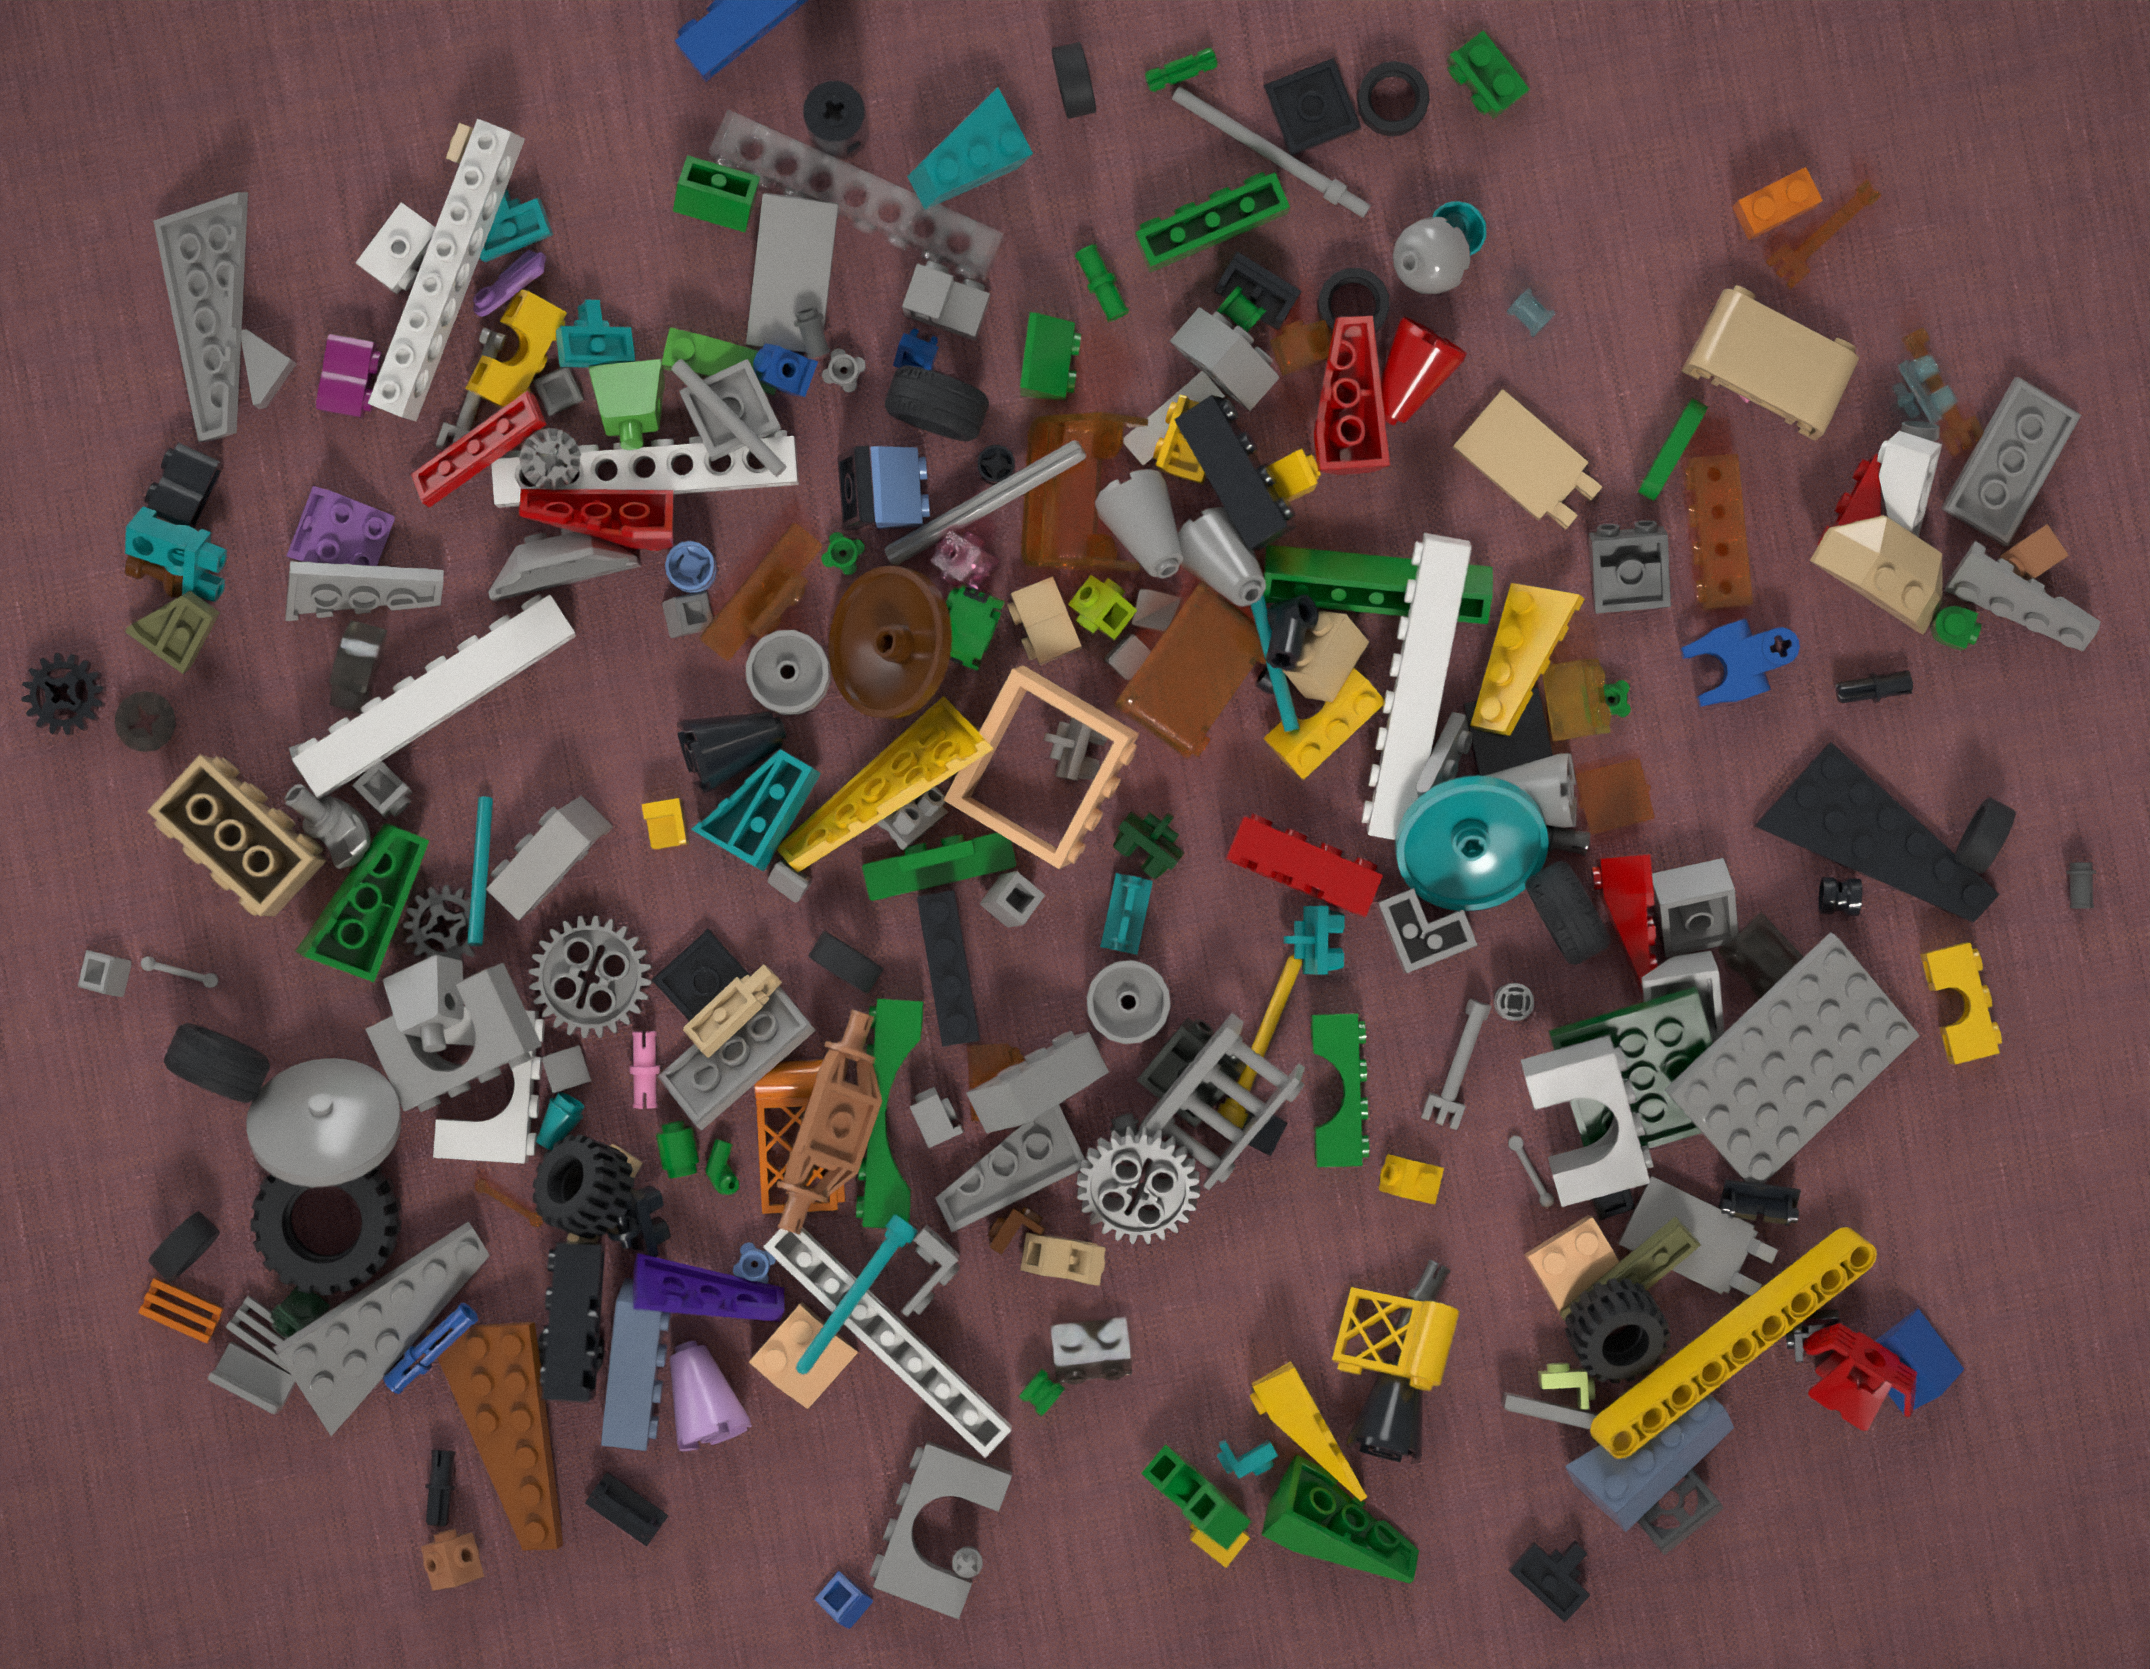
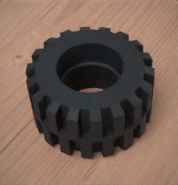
M573 1135L567 1136L564 1142L559 1140L553 1145V1150H548L543 1156L544 1161L542 1165H538L536 1170L538 1172L537 1178L533 1180L532 1187L535 1188V1193L532 1195L533 1203L537 1204L535 1208L537 1214L542 1217V1221L546 1224L582 1238L594 1239L596 1235L601 1237L607 1234L608 1228L613 1229L618 1224V1218L620 1216L624 1217L627 1211L625 1207L632 1199L633 1194L630 1191L634 1186V1178L630 1177L633 1169L632 1165L627 1163V1156L614 1147L584 1135H577L576 1137Z
M1616 1278L1607 1279V1284L1601 1285L1598 1282L1592 1285L1594 1289L1587 1292L1584 1290L1579 1295L1580 1301H1573L1570 1306L1572 1314L1566 1315L1565 1323L1568 1327L1565 1328V1333L1586 1372L1590 1376L1595 1375L1597 1380L1602 1382L1609 1378L1611 1384H1619L1621 1379H1626L1627 1382L1634 1381L1636 1375L1641 1374L1644 1376L1649 1373L1648 1368L1652 1365L1656 1367L1661 1361L1659 1355L1666 1354L1668 1349L1666 1342L1670 1340V1332L1667 1329L1669 1327L1668 1322L1650 1292L1646 1291L1640 1283L1633 1284L1630 1279L1624 1278L1620 1283L1617 1282ZM1629 1324L1619 1334L1607 1337L1615 1328Z

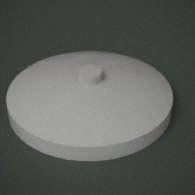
M338 1058L316 1059L303 1062L274 1076L260 1089L258 1096L252 1101L246 1121L250 1148L259 1164L270 1174L283 1181L311 1187L345 1183L371 1171L392 1151L398 1140L402 1123L398 1096L391 1083L372 1067L356 1061Z

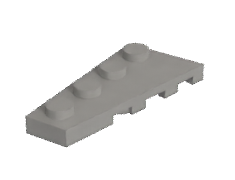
M1975 541L1950 576L1945 591L1956 595L1963 601L1972 602L1990 610L1997 616L2006 617L2024 625L2033 632L2042 633L2060 641L2067 647L2076 648L2083 652L2097 634L2101 621L2062 596L2052 598L2046 594L2045 585L2034 578L2026 581L2012 572L2014 565L2003 558L1996 562L1984 554L1986 547Z
M290 561L285 621L299 620V614L316 613L317 618L333 617V611L355 609L356 614L371 613V610L377 606L387 605L392 611L440 606L444 570Z
M1058 1104L1030 1123L1021 1125L935 1199L951 1232H954L1079 1171L1081 1160L1086 1159Z

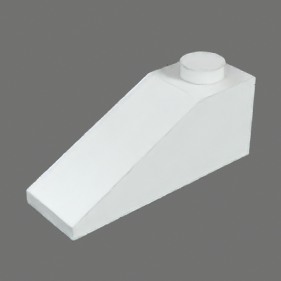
M1898 431L1889 441L1885 440L1880 448L1877 459L1879 463H1882L1879 480L1888 518L1919 537L1942 444Z

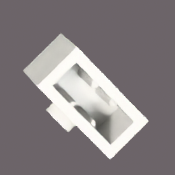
M401 202L356 261V264L395 294H398L401 289L407 291L416 280L418 275L416 269L424 259L436 227Z

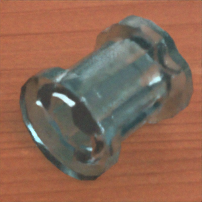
M1528 287L1508 308L1506 313L1510 316L1515 315L1530 329L1529 334L1534 338L1556 315V312L1553 309L1548 311L1532 296L1533 291Z

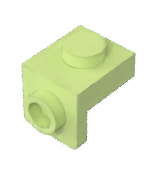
M1570 1363L1547 1364V1370L1538 1371V1383L1541 1389L1577 1387L1578 1407L1581 1410L1589 1409V1400H1595L1594 1378L1587 1377L1585 1369H1570Z

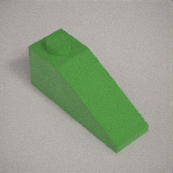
M670 327L661 365L665 370L672 371V366L678 360L683 359L700 378L705 379L746 359L749 360L753 368V362L758 351L709 336ZM760 383L764 393L775 396V388Z

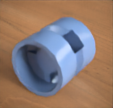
M693 541L679 543L668 553L665 562L668 578L682 592L690 594L703 592L710 588L716 580L718 572L717 562L712 553L701 543Z

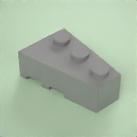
M582 795L559 810L553 806L538 821L542 828L535 836L528 833L514 848L518 852L511 862L505 859L490 874L495 880L486 890L518 921L531 913L564 879V875L578 860L581 861L589 853L587 850L597 839L607 835L614 827Z

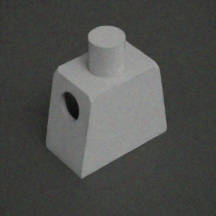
M435 955L383 979L398 1030L402 1034L421 1037L425 1052H438L445 1049L444 1029L460 1023L464 1018V1002L456 987L457 983L463 981V965L461 960Z

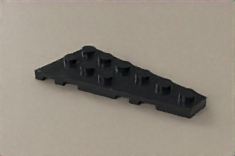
M1831 742L1820 751L1753 826L1864 876L1889 885L1905 894L1930 903V905L1971 923L1975 922L2000 895L1972 869L1957 862L1955 854Z

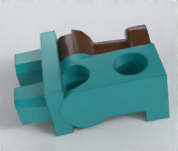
M143 506L126 526L125 554H128L125 564V575L135 579H142L146 574L162 581L166 594L171 598H178L191 591L199 598L216 602L225 590V579L209 574V570L216 573L222 570L227 559V549L211 544L212 532L203 529L197 532L194 528L187 525H174L157 519V511Z

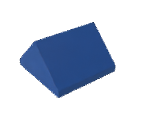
M1918 1308L1875 1340L1900 1358V1362L1917 1372L1913 1410L1941 1396L1964 1371L1962 1365ZM1891 1386L1888 1395L1904 1415L1905 1395Z

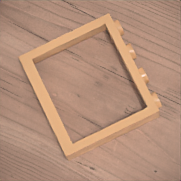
M1023 665L1012 669L979 731L994 749L958 771L944 801L1060 869L1070 863L1075 864L1079 854L1083 853L1085 844L1082 843V840L1088 830L1093 831L1103 815L1099 808L1105 797L1111 798L1118 788L1121 779L1117 775L1122 765L1127 766L1135 756L1133 753L1137 745L1134 743L1139 733ZM1026 691L1031 692L1114 741L1058 848L971 797Z

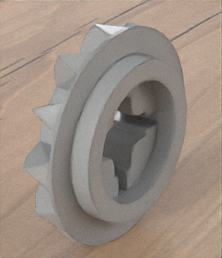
M554 428L541 429L530 435L524 442L520 452V466L523 474L532 484L539 488L556 490L570 484L571 480L579 472L581 453L576 441L566 432ZM557 443L556 456L565 463V466L552 465L550 470H547L546 475H544L546 462L537 456L536 452L542 454L543 452L550 453Z

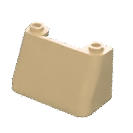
M1736 285L1733 290L1725 289L1719 297L1681 371L1697 380L1700 376L1706 379L1714 376L1710 382L1715 386L1720 384L1785 418L1784 422L1790 425L1797 420V426L1800 427L1798 433L1814 441L1824 435L1859 361V357L1854 353L1856 347L1840 338L1832 341L1754 300L1756 296L1754 293L1741 286Z

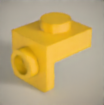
M1388 1154L1380 1172L1379 1191L1435 1205L1444 1168Z

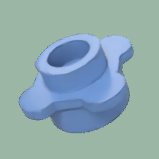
M753 1243L743 1244L740 1248L742 1255L739 1263L733 1267L734 1275L749 1281L767 1283L769 1280L767 1273L770 1265H773L776 1259L767 1250L763 1251L755 1248ZM757 1261L758 1266L755 1268L752 1267L751 1262Z

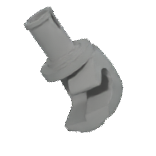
M301 784L293 786L288 791L285 803L304 817V832L310 837L319 838L326 844L335 867L341 869L352 866L364 857L371 843L370 831L365 817L346 802L331 796L323 797L319 800Z

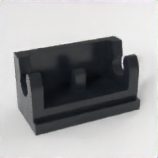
M1236 252L1214 290L1215 293L1226 299L1237 286H1240L1242 294L1258 308L1263 307L1267 310L1259 320L1279 331L1302 292L1239 252Z

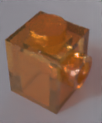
M1303 320L1282 327L1283 334L1270 340L1275 360L1279 365L1282 376L1308 370L1327 361L1332 337L1325 320L1305 325Z

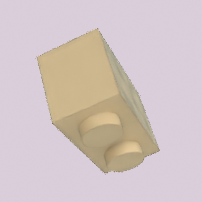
M1319 611L1316 626L1307 629L1297 668L1282 671L1305 698L1333 702L1369 641L1347 614Z

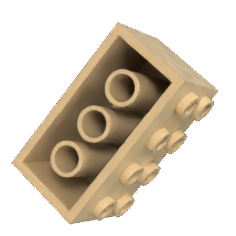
M199 755L148 812L157 820L154 824L169 838L175 837L184 845L182 850L197 864L203 863L213 871L210 876L225 890L230 888L241 898L238 902L253 916L258 914L261 917L276 916L326 862L320 855L324 849L309 835H298L292 829L296 823L281 809H270L264 803L268 797L252 783H242L236 778L240 771L224 757L221 759L218 756L212 758Z

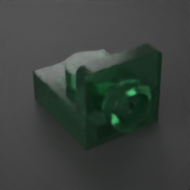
M296 1286L287 1298L272 1310L270 1319L274 1321L272 1327L282 1337L288 1339L322 1317L329 1310L330 1305L313 1291L309 1294L298 1291L299 1286Z

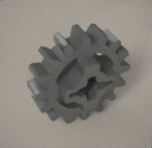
M444 885L442 894H439L434 887L428 889L430 898L426 899L421 895L415 897L420 906L418 909H407V912L414 916L413 922L404 923V927L413 929V935L409 936L406 941L407 943L417 942L419 946L414 951L416 956L426 952L428 954L427 959L439 955L461 960L462 964V955L464 953L470 957L476 956L475 950L467 944L468 938L462 946L460 940L464 927L469 926L471 898L467 901L464 899L465 889L459 888L455 895H452L450 885ZM445 901L459 904L464 908L465 912L457 914L450 911ZM430 908L432 916L428 925L421 928L423 916ZM443 916L446 920H461V922L454 924L455 926L450 928V936L446 932L431 933L432 930L437 929V926L442 924L441 918ZM484 924V930H488V925ZM436 939L442 942L447 952L432 948L426 941Z

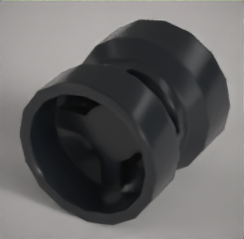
M1001 445L986 447L980 453L977 460L981 478L992 486L1015 474L1016 471L1012 452Z
M1822 877L1818 895L1819 914L1832 915L1835 911H1841L1846 916H1859L1862 904L1861 879L1848 878L1845 882H1838L1834 877Z

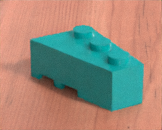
M999 87L907 176L925 210L1018 169L1033 155Z
M780 749L745 780L746 783L729 798L726 797L716 810L702 822H698L691 830L752 866L765 871L821 773Z

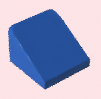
M840 1571L835 1574L814 1599L838 1624L848 1629L857 1622L873 1602V1599Z

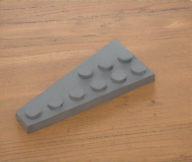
M237 192L153 221L198 442H209L237 433L248 192Z
M469 1222L463 1224L274 1347L276 1353L330 1436L337 1431L383 1376L490 1256Z

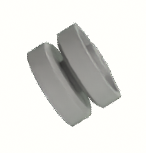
M780 630L762 637L751 649L746 663V681L753 696L768 710L781 715H800L815 708L826 696L831 683V667L823 648L809 635L795 630ZM785 665L795 668L793 678L784 679L782 677L784 673L781 669Z
M1133 960L1115 962L1103 968L1091 982L1087 994L1088 1015L1095 1028L1109 1040L1122 1044L1141 1043L1154 1036L1166 1022L1170 1009L1169 990L1162 976L1149 965ZM1132 995L1135 998L1134 1000H1136L1134 1008L1124 1009L1121 1004L1122 997Z

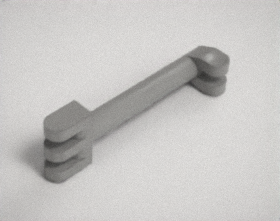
M483 328L479 338V342L484 345L480 358L484 355L496 359L498 351L502 350L506 335ZM468 390L456 426L443 423L436 448L444 450L449 436L454 438L453 444L470 432L482 397Z
M1469 998L1465 1013L1469 1017L1441 1096L1429 1092L1422 1111V1119L1429 1120L1433 1107L1439 1108L1435 1123L1443 1125L1447 1113L1451 1112L1454 1114L1450 1120L1449 1128L1458 1129L1466 1106L1455 1101L1483 1020H1487L1492 1006L1490 1004L1481 1003Z

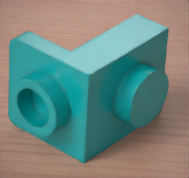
M1224 1439L1219 1442L1222 1452L1217 1454L1226 1473L1230 1474L1234 1471L1238 1479L1252 1471L1255 1476L1264 1473L1275 1465L1272 1459L1278 1456L1269 1439L1238 1458L1235 1457L1227 1441Z

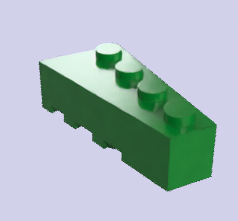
M384 823L370 843L364 857L356 863L295 951L308 959L375 982L430 840Z

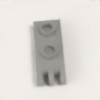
M1455 712L1451 713L1416 784L1418 798L1431 788L1456 778L1458 762L1462 754H1467L1470 750L1473 739L1472 732H1469L1466 715Z

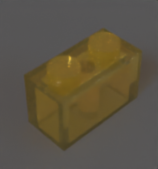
M1599 658L1581 659L1549 665L1543 675L1553 742L1610 733L1611 712L1605 701L1603 688L1605 674L1600 666Z

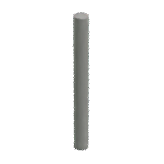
M683 359L678 360L672 366L671 370L775 477L779 476L786 469L787 466Z

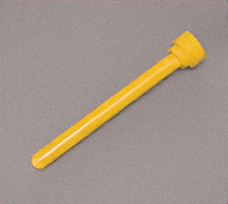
M1294 954L1287 959L1251 1047L1253 1051L1263 1058L1302 965V959H1294ZM1246 1064L1237 1083L1250 1092L1257 1072ZM1226 1098L1225 1103H1220L1217 1110L1219 1114L1242 1129L1248 1117V1114L1245 1113L1247 1109L1233 1098Z

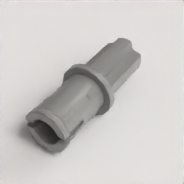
M965 1546L958 1550L953 1556L952 1561L956 1574L964 1578H971L977 1575L982 1569L983 1564L982 1556L977 1549L971 1546Z

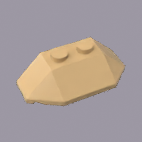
M1887 516L1861 520L1844 526L1830 527L1810 560L1923 635L1943 602L1942 553Z

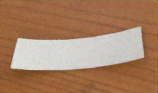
M1201 371L1166 403L1121 439L1142 465L1153 458L1158 439L1160 437L1165 438L1169 424L1165 423L1167 411L1171 402L1177 403L1180 394L1188 396L1190 400L1199 403L1211 395L1224 397V394L1206 373Z

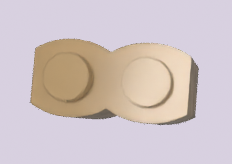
M1053 576L1011 593L1013 602L1007 604L1015 626L1021 623L1024 626L1028 637L1021 639L1029 660L1037 658L1039 665H1043L1082 649Z

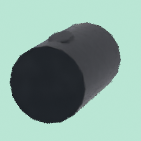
M826 81L815 86L807 95L803 105V118L814 148L823 156L833 160L847 159L857 155L865 146L869 137V121L860 93L851 85L842 81Z

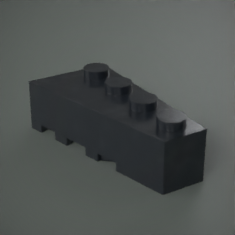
M556 1242L555 1249H549L548 1272H553L552 1287H547L545 1310H550L549 1325H545L543 1331V1348H546L545 1364L541 1366L540 1386L543 1387L542 1400L589 1402L596 1396L606 1243Z

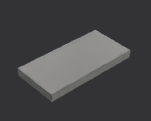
M763 193L746 339L747 345L763 347L764 343L778 345L787 350L806 352L800 329L794 326V321L797 320L795 313L812 307H817L818 313L823 314L824 318L821 320L823 330H825L839 209L838 202Z
M2015 377L1941 509L2002 546H2008L2080 419L2081 414L2023 379Z
M780 986L768 996L769 1000L709 1058L693 1044L657 1076L701 1131L816 1031Z

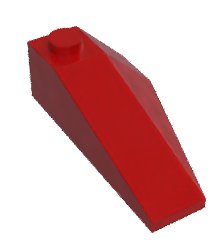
M1651 855L1597 859V867L1591 868L1593 890H1599L1600 899L1643 996L1642 977L1657 968L1656 955L1651 954L1650 947L1655 945L1656 930L1653 918L1648 916L1647 908H1651V905H1654Z

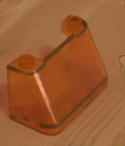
M1201 581L1124 689L1113 708L1186 760L1189 759L1191 754L1199 758L1211 740L1206 736V733L1257 661L1263 665L1266 663L1255 620Z

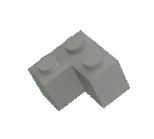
M927 261L926 266L917 264L902 306L904 316L976 341L991 299L990 293L984 292L986 286L969 279H964L963 284L955 282L954 277L948 273L949 268L935 262Z
M1199 307L1173 336L1170 342L1191 364L1209 375L1231 399L1251 411L1280 378L1270 367L1273 360L1259 347L1253 348L1251 346L1254 339L1237 325L1234 329H1231L1233 325L1219 312L1216 311L1213 315H1210Z
M1414 889L1376 903L1402 971L1405 974L1477 946L1464 910L1427 923Z

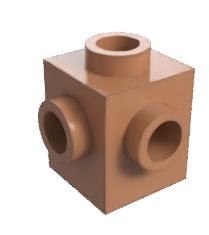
M456 1529L443 1531L433 1535L435 1542L421 1546L424 1568L428 1573L432 1591L457 1587L484 1577L479 1558V1549L475 1543L473 1532L457 1535Z

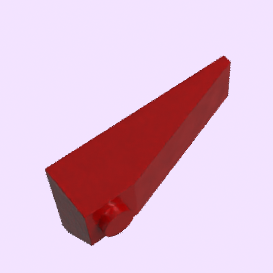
M1373 316L1338 317L1335 319L1313 433L1317 470L1320 472L1334 475L1373 473L1390 466Z
M521 489L519 516L634 549L659 551L673 548V490Z

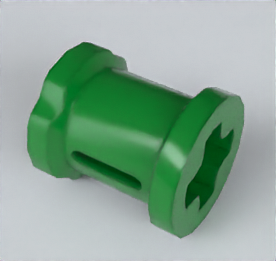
M1237 286L1216 311L1227 315L1248 333L1267 310L1263 307H1256L1242 294V288Z

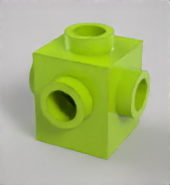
M1092 575L1089 576L1068 604L1079 614L1076 621L1092 634L1099 629L1113 640L1117 638L1137 612V609L1122 597L1125 590L1109 578L1103 583Z

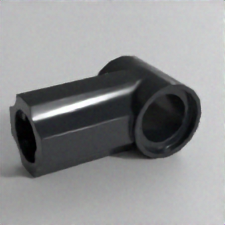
M1300 595L1272 604L1268 609L1267 618L1272 635L1265 661L1273 668H1280L1285 671L1297 668L1306 629L1313 628L1318 622L1317 607L1308 595Z

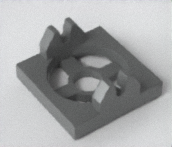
M1693 1469L1683 1477L1686 1480L1669 1490L1679 1495V1502L1676 1507L1665 1510L1659 1506L1658 1501L1637 1521L1663 1555H1666L1724 1509L1719 1500ZM1696 1489L1698 1505L1695 1514L1690 1517L1683 1509L1685 1496ZM1661 1515L1675 1516L1681 1525L1678 1528L1663 1529L1651 1523Z

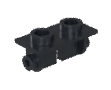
M1725 1179L1718 1208L1721 1209V1214H1728L1730 1219L1756 1220L1757 1214H1763V1222L1789 1226L1790 1223L1797 1224L1799 1208H1797L1801 1189Z
M608 1472L605 1473L585 1502L586 1505L646 1547L669 1516Z

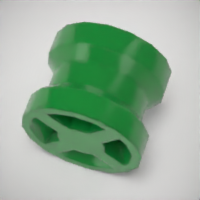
M1041 1368L1022 1390L1018 1398L1023 1402H1030L1034 1405L1035 1412L1042 1417L1062 1394L1065 1387L1060 1383H1053L1048 1378V1373Z

